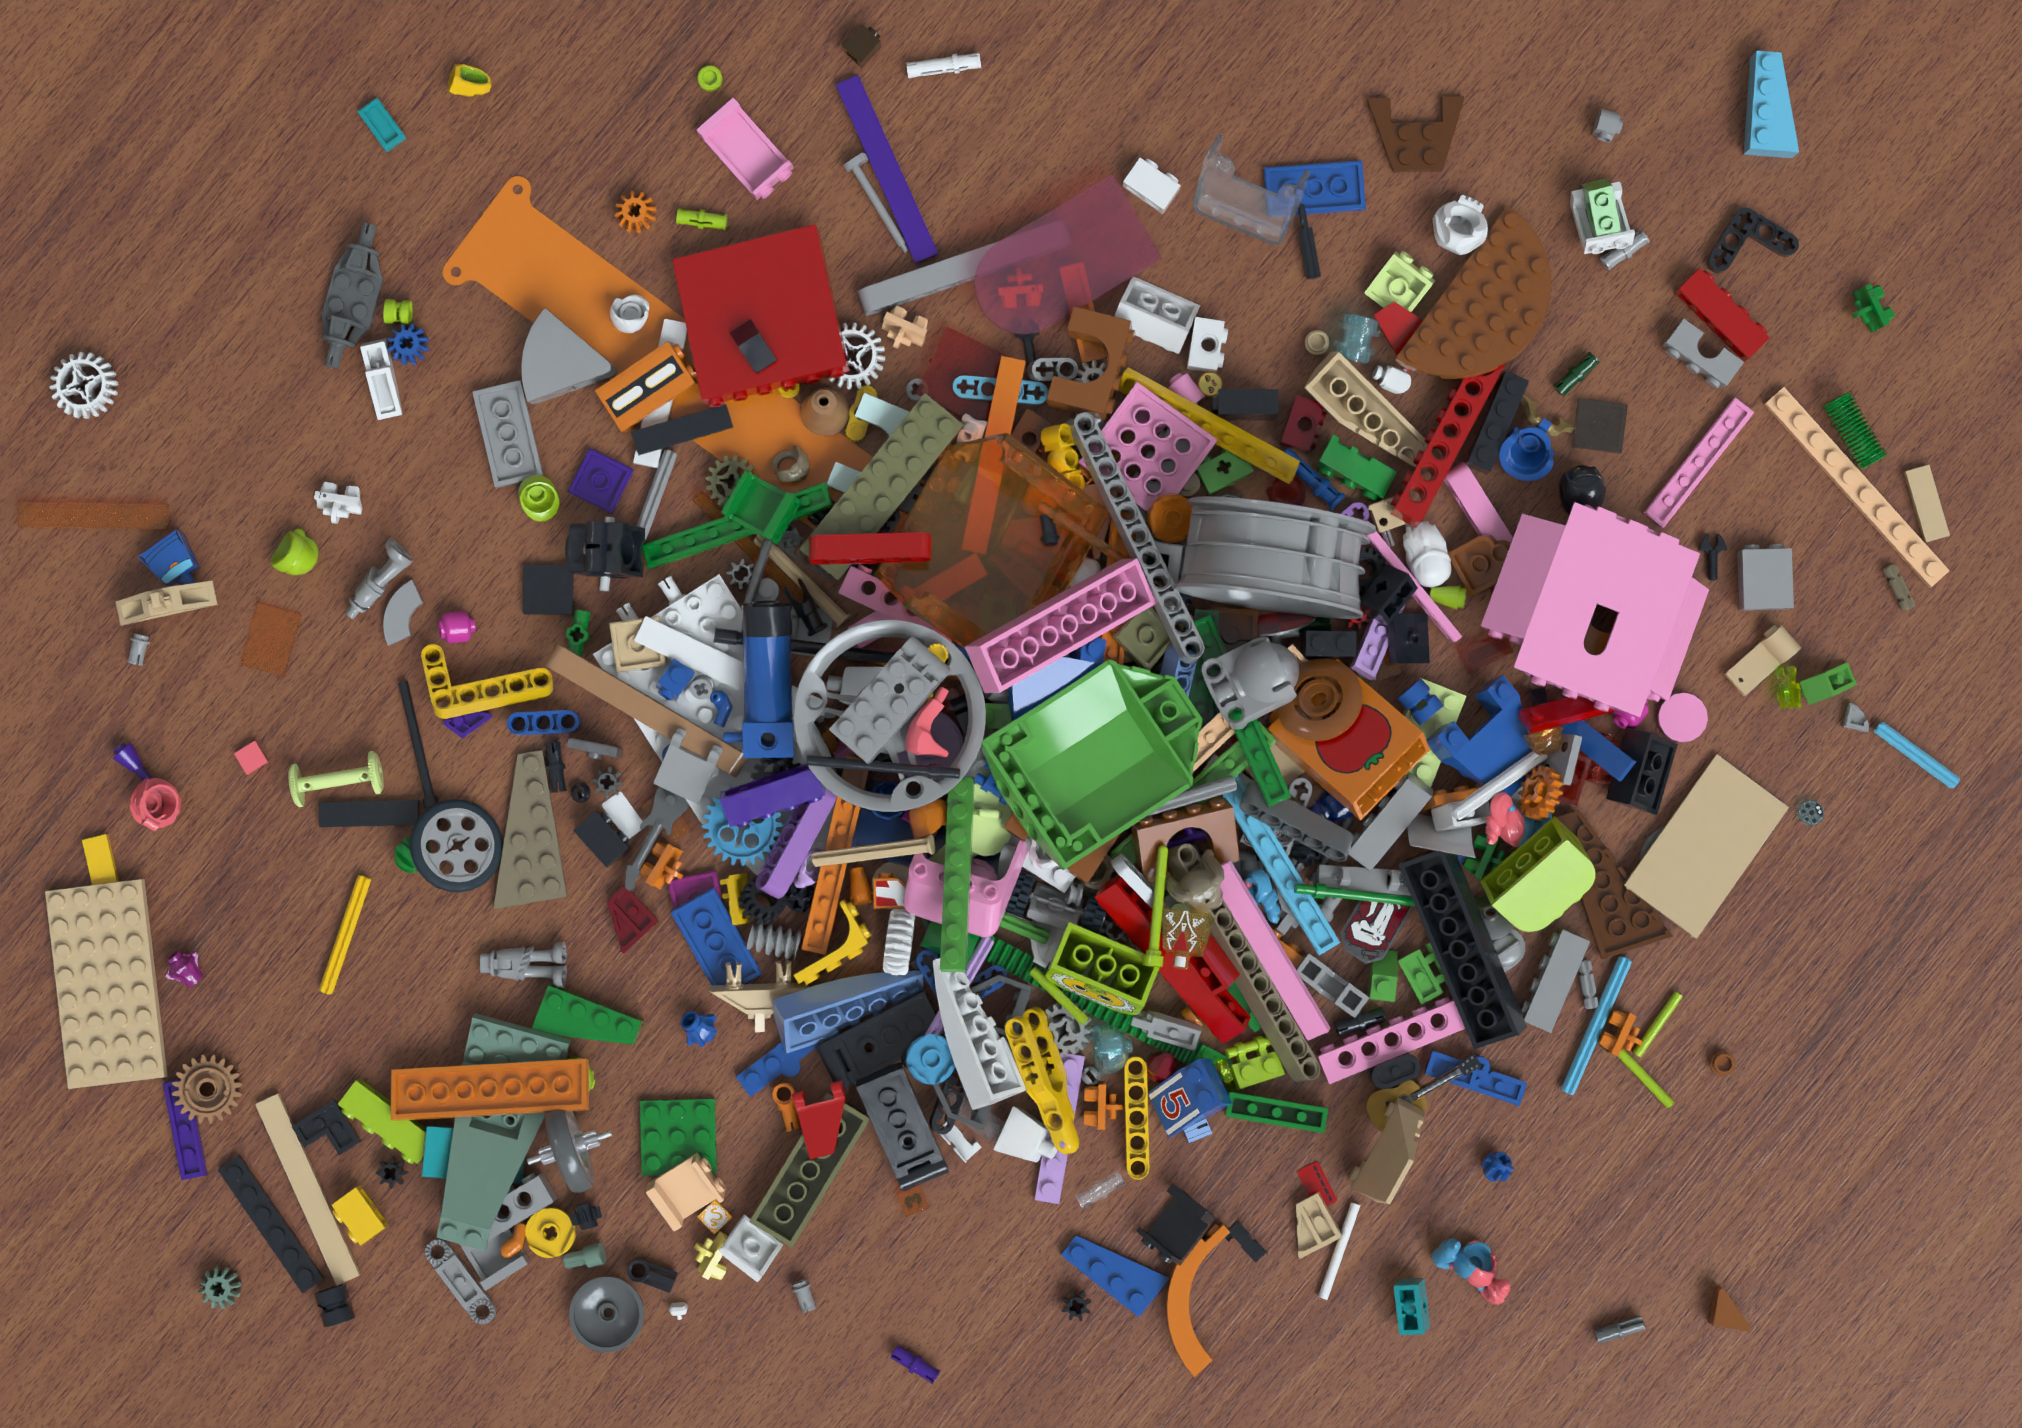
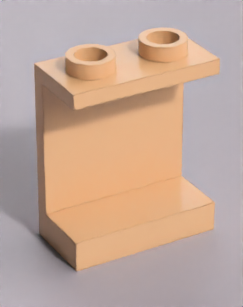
M695 1153L647 1184L646 1194L673 1231L682 1227L683 1220L713 1200L717 1199L719 1203L724 1201L726 1187L719 1177L715 1178L707 1159L701 1158L698 1153Z

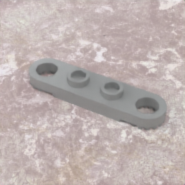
M434 1239L429 1242L425 1249L427 1260L462 1307L468 1312L472 1320L478 1324H487L492 1321L496 1315L495 1304L450 1244L443 1239ZM434 1245H441L445 1249L442 1258H435L432 1255L431 1250ZM479 1305H486L490 1309V1314L487 1318H481L477 1315L476 1309Z

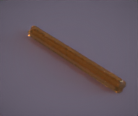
M703 492L698 493L694 497L693 502L711 520L724 517L721 513L722 511ZM748 536L735 540L734 542L756 563L760 548ZM768 557L764 572L783 590L786 586L793 598L799 601L804 596L802 589Z

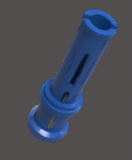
M1290 447L1284 452L1300 461L1295 474L1313 489V495L1315 497L1319 496L1329 506L1328 509L1332 511L1346 495L1337 491L1330 484L1328 478L1323 479Z

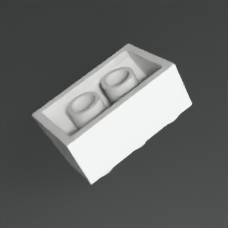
M1133 276L1114 317L1130 320L1132 329L1135 330V335L1143 340L1150 341L1168 351L1179 354L1200 305Z

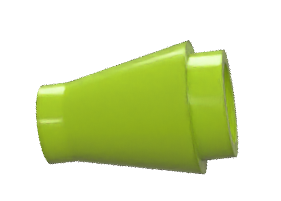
M1461 585L1431 587L1430 598L1434 602L1457 610L1458 608H1464L1467 589L1461 588Z

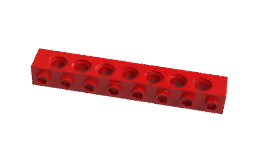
M1506 363L1487 374L1459 378L1461 382L1458 388L1453 386L1446 399L1450 401L1446 409L1442 407L1435 421L1439 422L1436 429H1430L1424 442L1428 443L1425 450H1419L1413 460L1416 467L1413 472H1407L1401 483L1405 485L1402 493L1397 492L1390 503L1394 507L1390 513L1391 515L1415 528L1420 525ZM1465 387H1473L1476 390V395H1469ZM1454 407L1462 408L1465 416H1458L1454 411ZM1443 428L1451 429L1454 437L1445 436ZM1432 449L1440 450L1443 458H1435L1432 455ZM1427 470L1430 472L1431 479L1426 480L1422 478L1420 471ZM1409 492H1417L1420 496V501H1413L1409 496Z

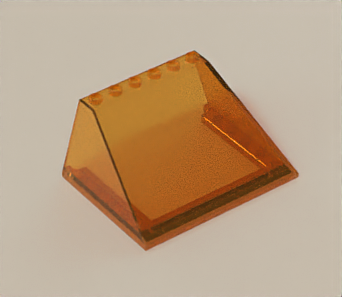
M1008 433L950 445L944 451L898 532H924L931 534L932 560L916 563H880L874 575L907 609L965 649V646L1067 590L1110 513L1106 507ZM1054 513L1056 516L1057 534L1060 535L1057 545L1044 546L1043 542L1040 541L1042 529L1039 516L1042 514Z

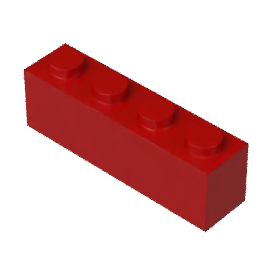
M1699 268L1674 293L1745 362L1770 338L1766 334L1767 330L1760 323L1757 322L1755 324L1749 318V312L1743 306H1737L1731 300L1732 295L1725 288L1722 287L1720 289L1714 283L1715 279L1708 271H1702Z

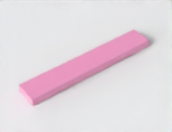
M1734 397L1643 514L1659 527L1664 528L1754 414V411Z
M1377 532L1365 535L1370 539L1369 544L1376 552L1378 551L1382 558L1384 557L1386 565L1388 564L1409 573L1418 587L1412 597L1448 641L1453 644L1462 637L1461 634Z

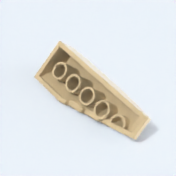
M1330 352L1314 369L1304 389L1337 422L1415 468L1414 458L1418 451H1424L1428 444L1424 442L1425 438L1340 352ZM1432 449V455L1435 458H1439L1441 454L1436 449Z

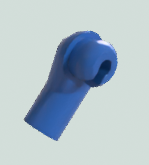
M715 690L710 695V700L718 711L713 723L724 728L732 711V704L724 691Z

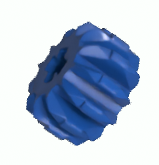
M401 324V332L394 328L392 332L396 337H388L387 341L394 345L389 346L387 349L391 353L395 352L392 357L395 361L401 358L402 365H406L408 360H410L412 365H416V357L423 361L425 357L421 352H429L430 348L423 344L428 343L430 340L428 337L423 336L425 331L422 328L416 331L415 324H411L408 329L405 324ZM406 340L413 344L411 349L404 345Z

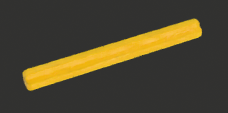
M359 875L356 879L319 987V991L322 993L332 994L371 883L369 877Z

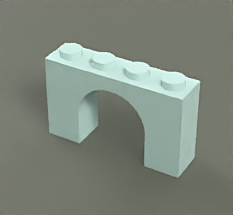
M864 393L855 418L881 428L890 437L908 415L909 411ZM836 462L827 482L828 487L845 493L861 472Z

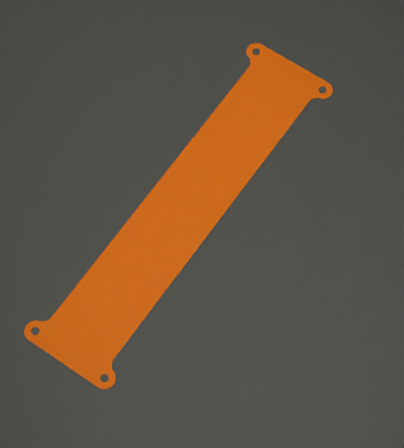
M521 176L510 178L444 265L443 277L446 282L451 285H461L466 281H477L533 323L543 309L546 308L616 368L617 373L614 377L658 348L664 319L685 323V318L535 209L530 202L531 185L527 179ZM515 185L522 186L523 191L521 194L513 192ZM454 267H458L461 270V274L458 277H454L451 274V270ZM633 294L642 296L649 303L648 318L644 326L634 333L619 331L612 324L609 314L616 298L624 299ZM687 333L684 347L685 356L683 359L687 365L691 364L695 368ZM699 385L690 387L673 399L669 420L713 408L710 405L706 406L701 400ZM778 389L772 390V393L768 395H749L748 399L743 401H725L724 404L727 405L733 428L693 440L723 463L724 456H728L730 461L733 460L734 455L739 457V462L744 458L747 459V467L750 465L755 466L752 474H759L760 479L790 494L823 482L827 483L836 462L862 472L873 458L841 433H836L832 436L812 433L805 427L800 413L801 404L793 398L782 397ZM795 445L801 448L808 456L810 463L808 475L801 481L793 483L781 482L772 469L773 459L781 452L793 451V446ZM786 458L779 463L778 469L779 471L788 470L797 461L793 458ZM740 467V475H741V474L744 473V470ZM829 487L831 498L835 505L844 493ZM808 516L799 518L814 530L818 526V524L815 526L807 519Z

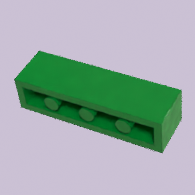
M1232 1090L1227 1091L1233 1104L1225 1107V1117L1325 1133L1329 1109L1326 1106Z

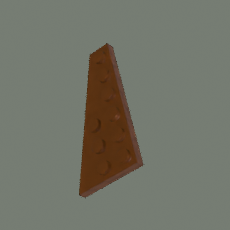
M1576 810L1557 816L1556 818L1580 840L1595 868L1594 883L1582 896L1581 901L1600 958L1606 959L1673 937L1650 905L1623 886L1629 876L1599 839L1597 833L1582 813Z

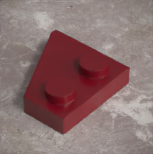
M625 885L607 901L623 954L659 922L632 891L626 889Z

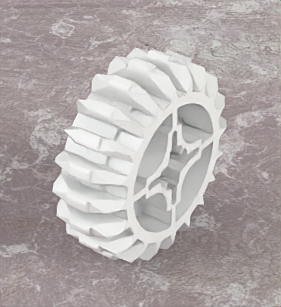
M843 323L844 331L842 336L847 358L848 351L846 346L853 353L855 351L858 353L856 354V361L859 366L854 361L851 362L850 359L848 361L849 366L853 367L858 374H844L838 377L837 386L841 388L844 381H846L847 389L851 390L852 382H856L857 389H861L860 381L864 380L868 386L871 384L868 376H871L873 379L878 378L874 369L878 371L883 370V366L877 364V362L885 361V356L878 355L884 352L885 349L884 346L876 347V345L880 344L881 339L878 337L872 340L875 335L874 330L865 334L866 325H862L860 331H857V323L852 324V330H848L847 324ZM856 337L867 343L852 346L846 338ZM872 349L871 363L864 370L861 359L867 354V351ZM829 377L830 382H834L837 379Z
M79 352L78 359L74 354H70V362L65 359L61 360L63 368L54 367V370L59 372L58 376H50L52 380L56 381V384L49 387L51 390L57 391L52 395V398L59 400L57 403L59 408L65 407L64 413L70 415L73 412V417L79 418L82 414L83 418L89 419L90 413L98 417L99 408L104 412L108 410L105 406L106 402L111 405L114 404V401L110 399V395L115 396L118 394L117 391L112 389V387L119 385L118 381L111 380L116 376V372L109 371L111 364L108 362L104 363V358L101 356L95 359V354L91 352L87 357L85 353ZM81 367H94L100 375L87 376ZM73 373V381L72 383L67 385V381L70 375ZM83 380L88 382V384L85 385V390L80 388L84 386ZM102 385L99 395L95 397V390ZM81 395L87 404H74L69 396Z
M903 908L893 909L890 912L884 951L883 970L885 973L896 976L906 975L908 972L915 925V915L908 913Z

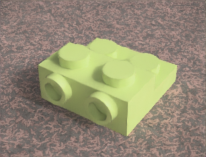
M1395 251L1364 293L1383 308L1392 302H1396L1409 312H1412L1435 282L1432 278L1434 274L1424 266H1421L1420 269L1412 263L1414 259L1406 252L1402 251L1399 254Z

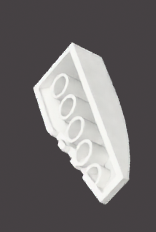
M940 958L933 960L935 986L946 1039L972 1110L994 1104L1024 1092L1026 1088L1009 1045L1004 1036L1000 1038L993 1027L996 1025L991 1016L987 1017L980 1006L983 1004L980 997L972 993L969 988L970 981L964 972H941Z

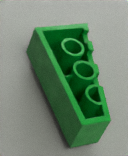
M552 984L548 985L532 1029L557 1036L633 1045L637 1041L644 1019L566 989L556 988Z

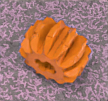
M634 191L630 192V199L622 195L621 199L624 204L616 203V208L621 211L614 214L617 219H621L618 223L619 226L624 227L627 225L626 230L629 233L635 227L636 232L640 234L642 231L641 226L643 225L649 230L650 226L647 221L655 222L656 218L651 214L657 211L655 206H650L653 202L652 198L645 199L643 192H640L636 198ZM633 208L639 209L640 215L638 217L632 214L631 210Z

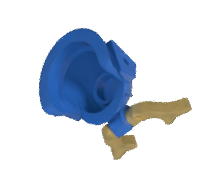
M1523 395L1521 403L1525 407L1526 416L1536 426H1526L1523 429L1515 426L1500 448L1499 460L1503 469L1510 476L1522 481H1534L1547 475L1553 467L1555 451L1551 449L1549 435L1558 436L1562 432L1571 433L1575 427L1566 423L1560 417L1555 422L1556 425H1553L1535 412L1539 404Z

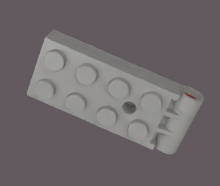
M912 636L829 730L867 764H870L948 676L952 669ZM902 684L904 691L900 694L896 693V686Z

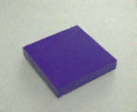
M589 448L567 492L613 514L634 470Z

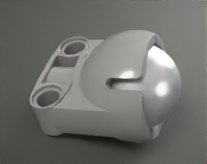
M1267 636L1257 637L1216 659H1208L1202 666V673L1207 687L1222 716L1233 729H1243L1249 722L1292 702L1297 697L1294 690L1299 677L1297 659L1286 647L1270 643ZM1217 667L1221 669L1218 676H1208L1212 668ZM1234 711H1241L1242 717L1239 720H1230V716Z

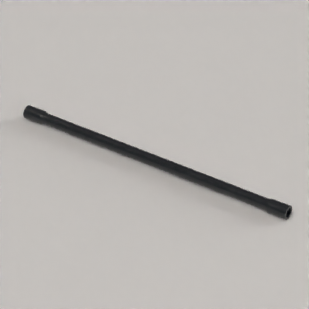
M715 628L714 643L743 645L742 632L737 630ZM791 639V651L816 655L827 643ZM851 647L838 657L887 664L896 652Z

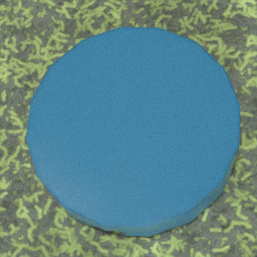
M926 1034L919 1036L910 1044L907 1050L905 1060L907 1069L912 1077L921 1083H941L951 1076L955 1068L947 1039L940 1035Z

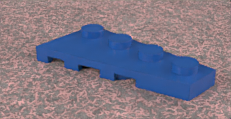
M1078 1235L1074 1236L1061 1253L1062 1257L1138 1317L1141 1316L1170 1279V1277L1162 1273H1158L1149 1267L1136 1263Z

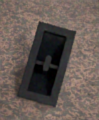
M751 319L730 332L756 374L777 361Z

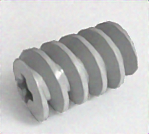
M762 921L760 925H752L747 950H750L755 944L756 952L760 953L763 947H765L766 955H770L773 949H775L776 957L779 958L784 952L786 960H789L793 954L794 960H796L801 942V931L792 936V929L789 928L785 934H782V926L779 925L776 931H773L772 923H769L766 929H763Z

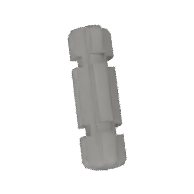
M1582 960L1578 972H1581L1579 979L1582 995H1585L1583 1001L1586 1009L1597 1008L1599 1005L1598 998L1595 997L1597 992L1594 975L1591 973L1592 964L1590 960Z

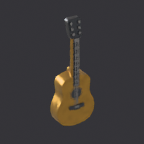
M1469 1054L1457 1063L1458 1066L1421 1087L1412 1079L1389 1089L1377 1088L1373 1090L1367 1097L1366 1109L1374 1126L1380 1132H1383L1386 1126L1385 1110L1390 1102L1394 1103L1397 1097L1425 1110L1427 1108L1425 1095L1464 1074L1465 1076L1481 1067L1475 1054Z

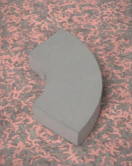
M413 580L400 587L386 607L383 629L388 646L412 636L410 630L411 616L416 608L424 603Z

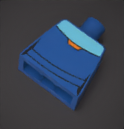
M176 529L138 556L167 586H174L177 583L180 585L197 583L191 573L199 568V564L185 534L180 530Z

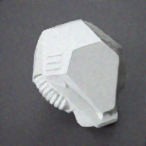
M1461 195L1458 202H1448L1441 206L1433 217L1434 235L1438 245L1455 254L1463 255L1483 244L1488 232L1484 214L1481 213L1483 204L1471 197Z

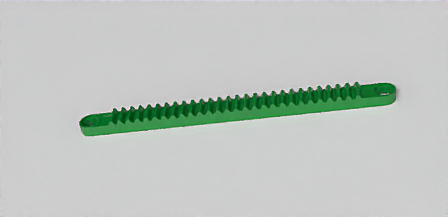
M922 918L924 927L928 929L927 919ZM994 936L989 937L994 941V944L985 958L986 961L999 965L1007 972L1046 991L1029 973L1034 967H1037L1046 975L1049 965L1044 968L1033 962V956ZM1058 987L1074 1004L1078 1003L1079 1009H1086L1087 1013L1163 1052L1167 1051L1173 1054L1174 1058L1188 1065L1200 1058L1211 1059L1214 1066L1218 1061H1225L1228 1066L1234 1065L1231 1059L1200 1042H1197L1195 1050H1190L1147 1037V1033L1143 1032L1141 1028L1131 1026L1133 1015L1114 1011ZM1230 1068L1226 1074L1219 1075L1221 1081L1227 1080L1232 1076Z

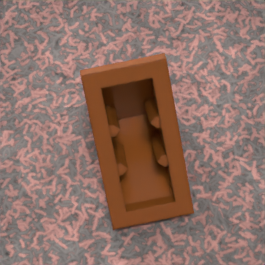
M1719 1285L1715 1286L1708 1323L1717 1327L1747 1332L1752 1330V1327L1724 1288Z

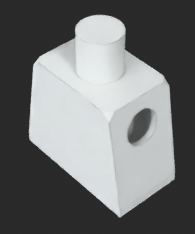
M845 667L843 677L829 675L827 690L841 692V695L858 696L860 691L875 678L883 667ZM839 700V702L849 706L852 704L851 702Z
M1013 1106L993 1150L1033 1162H1038L1041 1155L1052 1159L1057 1153L1054 1144L1048 1141L1051 1135L1046 1126L1024 1109Z

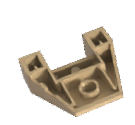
M1397 1097L1394 1103L1390 1102L1384 1113V1116H1386V1126L1367 1161H1362L1360 1167L1355 1166L1349 1177L1352 1180V1190L1378 1203L1389 1205L1414 1162L1418 1146L1414 1138L1415 1136H1420L1421 1130L1419 1128L1425 1118L1424 1110Z

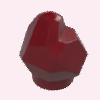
M1165 1051L1156 1052L1150 1056L1147 1062V1075L1152 1081L1160 1083L1176 1072L1178 1064L1173 1054Z

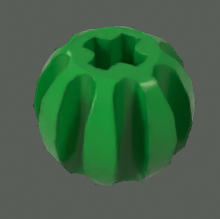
M408 837L395 848L394 861L398 868L412 874L418 871L411 856V837ZM426 843V850L431 853L430 847Z

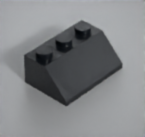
M1627 728L1622 739L1621 750L1635 760L1636 763L1622 781L1612 777L1606 799L1623 806L1657 815L1678 744L1652 733Z

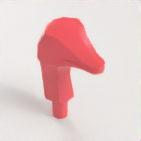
M940 687L934 698L927 700L911 721L905 737V749L915 755L948 756L949 752L942 748L930 733L934 718L944 707L942 703L949 692L945 688Z

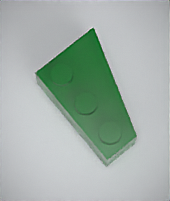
M1332 435L1315 466L1319 468L1318 472L1331 479L1334 476L1342 480L1340 484L1350 490L1357 488L1363 491L1362 495L1375 502L1376 499L1381 501L1397 472L1378 460L1359 453V449L1354 446L1348 447L1338 442L1340 438Z

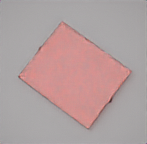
M947 327L933 358L929 360L930 364L916 394L921 397L927 394L941 407L962 417L966 413L976 420L988 422L992 401L958 398L952 391V384L956 378L964 375L997 378L1001 356H1009ZM962 380L961 384L957 385V388L961 389L962 394H965V391L968 389L974 390L973 395L978 396L976 388L979 382L974 381V386H968L966 381ZM989 382L982 384L981 392L985 396L994 394L995 387Z

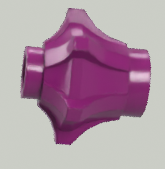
M177 950L167 959L169 962V969L165 974L167 979H174L185 983L187 987H192L204 975L200 971L198 953L196 951L181 953Z

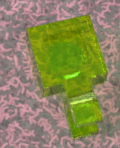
M1787 666L1786 675L1784 674V667H1776L1775 676L1782 683L1778 684L1777 693L1780 709L1802 708L1800 683L1795 681L1796 667Z

